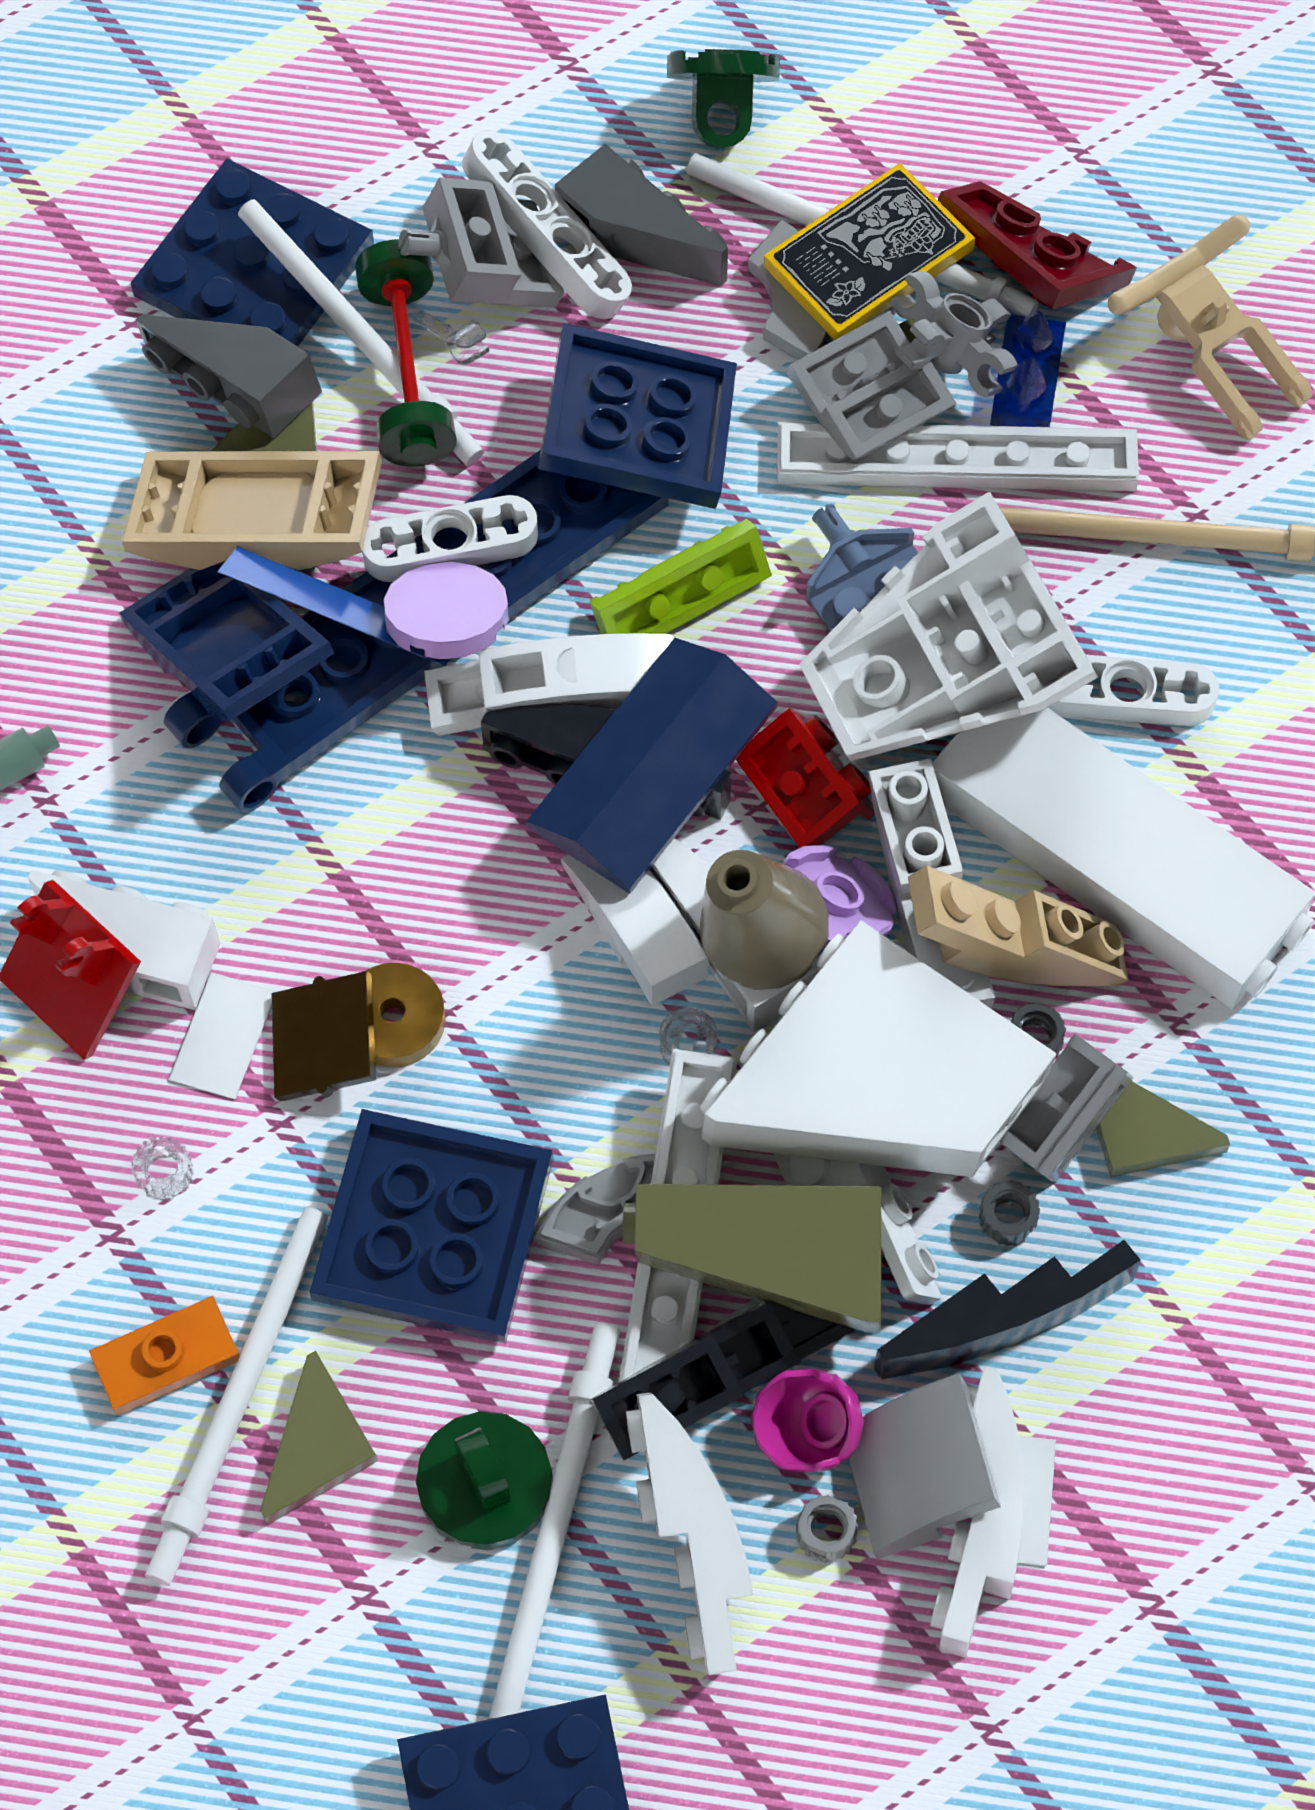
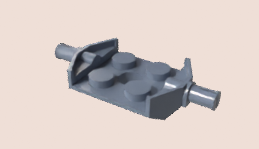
M834 504L825 505V511L821 507L814 513L812 520L827 538L830 547L807 582L806 598L830 632L853 608L860 612L885 587L881 579L894 566L901 570L918 553L913 545L914 531L912 528L870 529L855 532L849 529L837 512Z

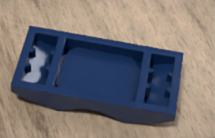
M224 562L202 570L189 568L121 611L119 615L124 625L164 673L174 674L180 679L208 714L222 721H231L333 655L334 651L327 639L276 596L218 573V570L224 564Z

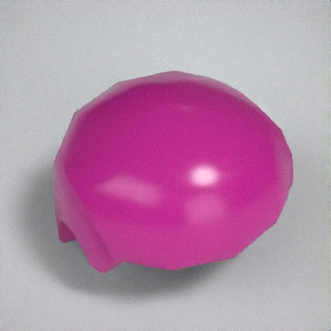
M817 1369L786 1370L777 1374L757 1393L750 1418L755 1443L772 1464L783 1470L799 1472H825L838 1468L841 1462L848 1461L859 1447L864 1425L856 1392L837 1374Z

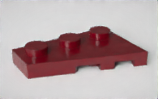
M981 181L940 192L938 201L975 237V246L991 259L995 267L1010 274L1031 292L1032 297L1037 302L1048 306L1051 310L1122 289L1128 286L1133 279L1137 269L1135 265L1120 257L1115 260L1113 265L1088 252L1091 241L1074 232L1065 236L1047 230L1039 225L1041 221L1040 213Z

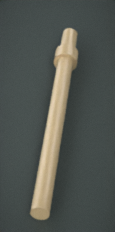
M999 507L1013 532L1280 553L1285 554V559L1291 561L1311 562L1312 557L1315 556V526L1289 524L1287 530Z

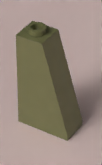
M636 1184V1203H624L623 1243L635 1244V1253L640 1264L770 1302L860 1331L880 1333L881 1186Z

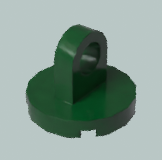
M705 49V52H698V57H688V60H686V51L684 50L673 51L667 55V78L693 81L692 124L699 140L707 146L717 149L732 147L744 140L750 131L752 123L753 83L779 80L780 58L777 57V54H770L766 57V55L760 54V51ZM719 102L728 104L736 114L735 128L730 134L725 136L716 134L708 125V112L712 105Z
M479 1411L454 1418L432 1435L419 1458L416 1486L423 1513L441 1536L452 1542L456 1541L461 1545L471 1546V1549L489 1551L515 1544L537 1527L549 1500L553 1474L546 1447L529 1426L507 1414Z

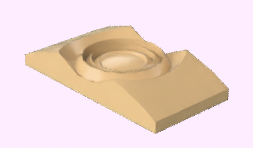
M146 452L122 538L125 552L154 561L197 570L226 561L237 546L298 571L338 562L363 551L382 464L380 452Z

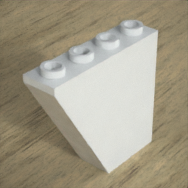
M860 920L847 938L837 934L828 943L817 962V966L821 968L809 985L799 981L790 990L778 1011L783 1016L770 1033L760 1029L752 1037L740 1057V1062L744 1064L731 1082L724 1077L719 1079L708 1092L700 1107V1110L705 1113L701 1139L711 1146L973 1177L1045 1083L1057 1053Z

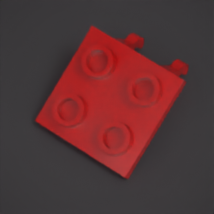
M54 880L44 882L38 896L35 895L27 898L17 907L23 916L10 921V925L19 932V935L1 969L0 981L85 1060L93 1056L141 961Z

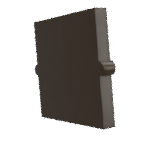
M363 971L329 980L322 976H317L312 984L271 993L275 1099L281 1102L317 1093L324 1097H330L335 1089L376 1080L372 975Z

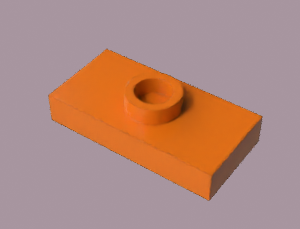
M210 1296L89 1350L116 1416L235 1364L240 1357L214 1296Z

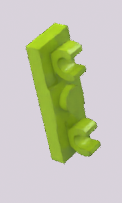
M746 518L732 527L726 526L722 528L719 534L704 542L699 540L693 546L642 572L639 577L629 582L619 583L617 585L618 588L599 598L597 596L590 599V605L601 634H666L772 576L757 526Z

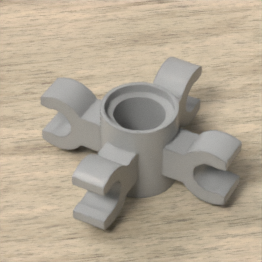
M921 270L908 274L905 281L915 290L916 302L909 294L894 297L890 304L900 317L917 321L910 328V331L916 338L908 345L899 347L895 354L911 370L923 367L930 360L936 370L946 374H958L964 368L968 372L969 383L977 394L987 398L1000 393L1003 387L992 377L991 366L1002 375L1014 371L1018 364L1013 355L1002 348L993 349L990 346L996 339L990 331L998 323L1007 321L1011 314L994 298H990L980 304L966 295L950 293L942 299L938 284L929 273Z

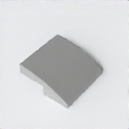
M891 311L880 315L791 363L786 370L790 380L815 417L832 439L854 462L954 408L957 404L931 360L923 367L911 370L895 354L899 347L906 346L910 342Z
M960 1373L915 1389L863 1416L864 1425L859 1447L850 1457L849 1461L873 1553L877 1559L943 1538L940 1527L1001 1507L967 1385Z

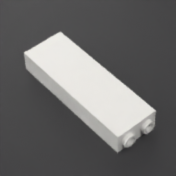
M1049 708L959 732L932 762L946 809L1095 914L1117 924L1118 930L1232 1010L1247 992L1256 998L1264 990L1278 968L1271 961L1283 946L1293 952L1314 924L1315 920L1307 914L1315 897V891Z

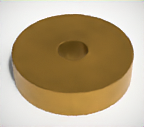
M384 963L367 969L366 971L372 975L375 1064L382 1067H403L425 1058L437 1046L445 1028V1008L439 987L427 973L412 965ZM391 1008H399L405 1012L404 1016L396 1022H389L382 1018L383 1014Z

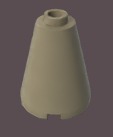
M733 850L723 854L712 864L708 871L700 916L701 943L711 964L730 980L753 990L778 989L803 978L813 967L812 963L819 955L822 947L825 948L829 937L828 909L821 892L802 872L749 850Z

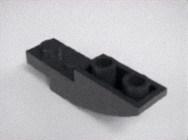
M544 704L488 711L481 720L483 748L500 764L514 769L524 766L544 774L551 783L556 785L616 709L586 705ZM730 771L723 775L692 816L699 817L705 814L721 821L731 800Z

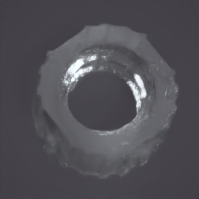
M170 1136L151 1137L150 1140L143 1141V1144L136 1148L137 1151L133 1154V1162H131L132 1173L139 1187L143 1188L147 1197L161 1201L173 1200L174 1197L189 1188L188 1186L193 1180L192 1175H194L193 1164L186 1147L181 1145L178 1139L174 1140ZM173 1157L177 1161L175 1174L165 1178H154L148 1174L150 1165L160 1158Z

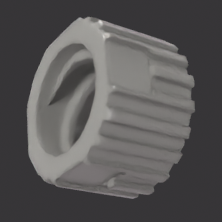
M827 1494L826 1496L820 1495L814 1499L812 1498L807 1504H804L802 1515L798 1516L796 1533L797 1542L799 1541L800 1548L806 1552L805 1555L813 1557L815 1561L822 1560L824 1563L827 1561L834 1562L836 1559H842L846 1553L851 1551L852 1545H855V1537L858 1530L857 1516L854 1514V1509L848 1505V1502H843ZM819 1517H837L842 1524L843 1533L838 1540L821 1541L813 1535L811 1524Z

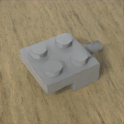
M439 177L422 207L429 232L402 230L398 240L401 255L432 256L440 266L450 302L555 308L564 295V290L505 222L493 182ZM517 199L525 208L538 211L537 204L533 200Z

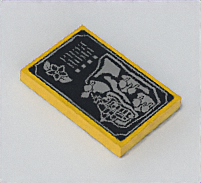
M898 163L764 255V267L814 320L836 340L891 308L890 302L894 297L914 292L915 290L905 281L908 274L922 270L934 278L974 250L975 237L901 163Z

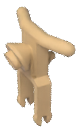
M1237 214L1145 277L1111 294L1108 299V308L1115 315H1123L1156 297L1161 303L1157 313L1158 326L1164 334L1172 339L1184 342L1189 341L1195 349L1192 370L1229 418L1236 432L1245 440H1251L1263 430L1261 420L1213 357L1214 353L1237 338H1243L1291 404L1300 407L1308 402V399L1313 397L1307 379L1297 370L1259 318L1243 315L1214 274L1205 267L1207 263L1249 232V219L1244 215Z

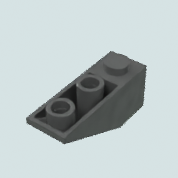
M606 144L555 183L556 192L614 258L722 286L727 282L728 247L722 236L711 226L703 227L686 212L684 206L674 194L668 191L662 192L645 178L641 168L632 159L620 157Z
M144 314L135 319L145 343L142 346L143 354L158 371L164 374L171 371L184 379L187 386L199 398L208 401L210 398L223 405L232 418L245 428H250L253 425L274 439L322 393L310 355L268 327Z

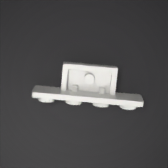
M773 1153L786 1185L881 1186V1248L903 1298L907 1301L927 1305L941 1299V1294L935 1282V1279L938 1278L937 1265L928 1249L923 1244L917 1242L908 1221L912 1218L911 1206L901 1189L892 1184L884 1166Z

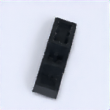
M1122 1240L1071 1277L1054 1256L1002 1294L984 1273L877 1349L874 1370L883 1380L950 1367L1015 1346L1077 1317L1134 1280L1141 1259L1128 1243Z
M763 1301L594 1396L591 1400L624 1461L637 1454L631 1451L626 1411L639 1410L636 1394L652 1393L678 1420L681 1426L686 1428L745 1396V1392L772 1379L777 1374L798 1365L803 1358L856 1331V1329Z

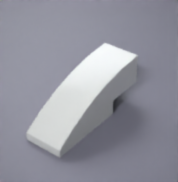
M569 854L561 858V864L621 964L626 962L651 1006L708 978V956L688 923L650 869L631 894H629Z

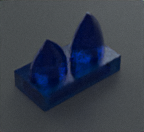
M1039 310L1034 311L1028 316L1011 314L1006 321L1002 349L1007 350L1013 355L1018 366L1014 371L1002 375L998 373L997 382L1003 389L1000 393L994 395L990 426L1050 427L1066 322L1048 320Z

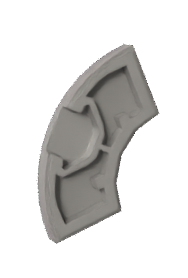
M781 219L748 259V271L764 284L772 301V311L763 327V340L799 360L825 346L828 333L764 267V255L798 232L794 227Z
M656 1154L625 1158L623 1163L606 1168L589 1178L585 1176L579 1180L551 1208L536 1235V1244L599 1265L611 1245L623 1237L624 1203H636V1184H651Z

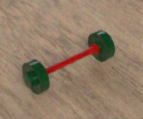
M392 239L375 243L362 251L356 260L355 270L358 290L366 300L378 305L392 306L404 403L393 406L385 411L376 423L379 452L384 459L393 464L418 467L433 464L447 457L454 450L457 438L454 417L449 409L435 402L419 401L406 304L419 300L432 288L434 277L431 257L401 255V249L398 247L399 239Z

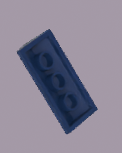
M674 637L527 819L526 827L631 894L777 708V701L726 654Z

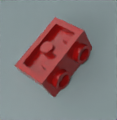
M788 708L749 742L736 761L799 848L803 846H821L858 815L867 820L875 816L873 803L867 797L871 794L870 784L865 775L852 762L844 766L835 754L833 748L839 744V741L821 718L814 715L808 719L793 709Z

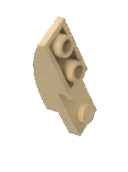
M927 865L908 876L917 934L940 943L943 963L995 978L1054 986H1119L1129 980L1123 955L1125 944L1117 924L1035 890L1013 901Z

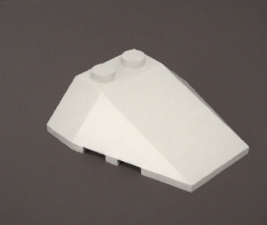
M990 491L936 523L922 537L926 545L901 570L894 566L881 579L885 587L860 612L853 608L799 664L850 761L1041 711L1098 678L1090 661Z

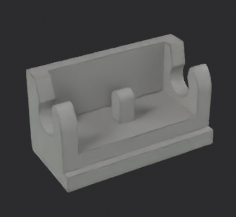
M1074 1033L1067 1042L1065 1049L1053 1063L1045 1083L1013 1123L1000 1143L1044 1177L1056 1183L1134 1077Z

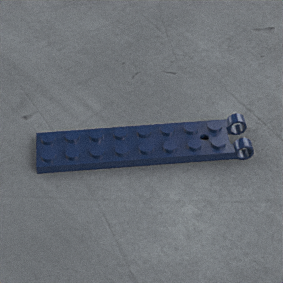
M539 450L465 503L514 495L526 499L536 511L538 538L530 552L518 558L477 565V567L493 574L505 587L508 602V619H510L666 508L669 499L538 469L541 450ZM513 519L502 521V527L505 528L507 535L518 533V527L515 526ZM483 523L476 524L478 542L486 541L485 534H483ZM444 528L435 534L433 542L442 549L452 550L462 546L467 539V535L457 528ZM422 535L416 536L414 540L417 554L424 553ZM397 550L389 556H387L386 558H393L398 556ZM366 571L344 586L342 590L384 607V597L393 582L378 580ZM307 612L301 618L330 642L334 654L232 719L258 751L232 765L223 775L219 788L241 813L251 812L259 808L274 794L280 782L425 680L424 671L441 668L443 665L315 612ZM293 691L303 692L307 696L305 703L296 707L285 704L284 698ZM190 692L172 704L166 712L163 722L184 748H194L213 736L220 727L222 720L208 714Z

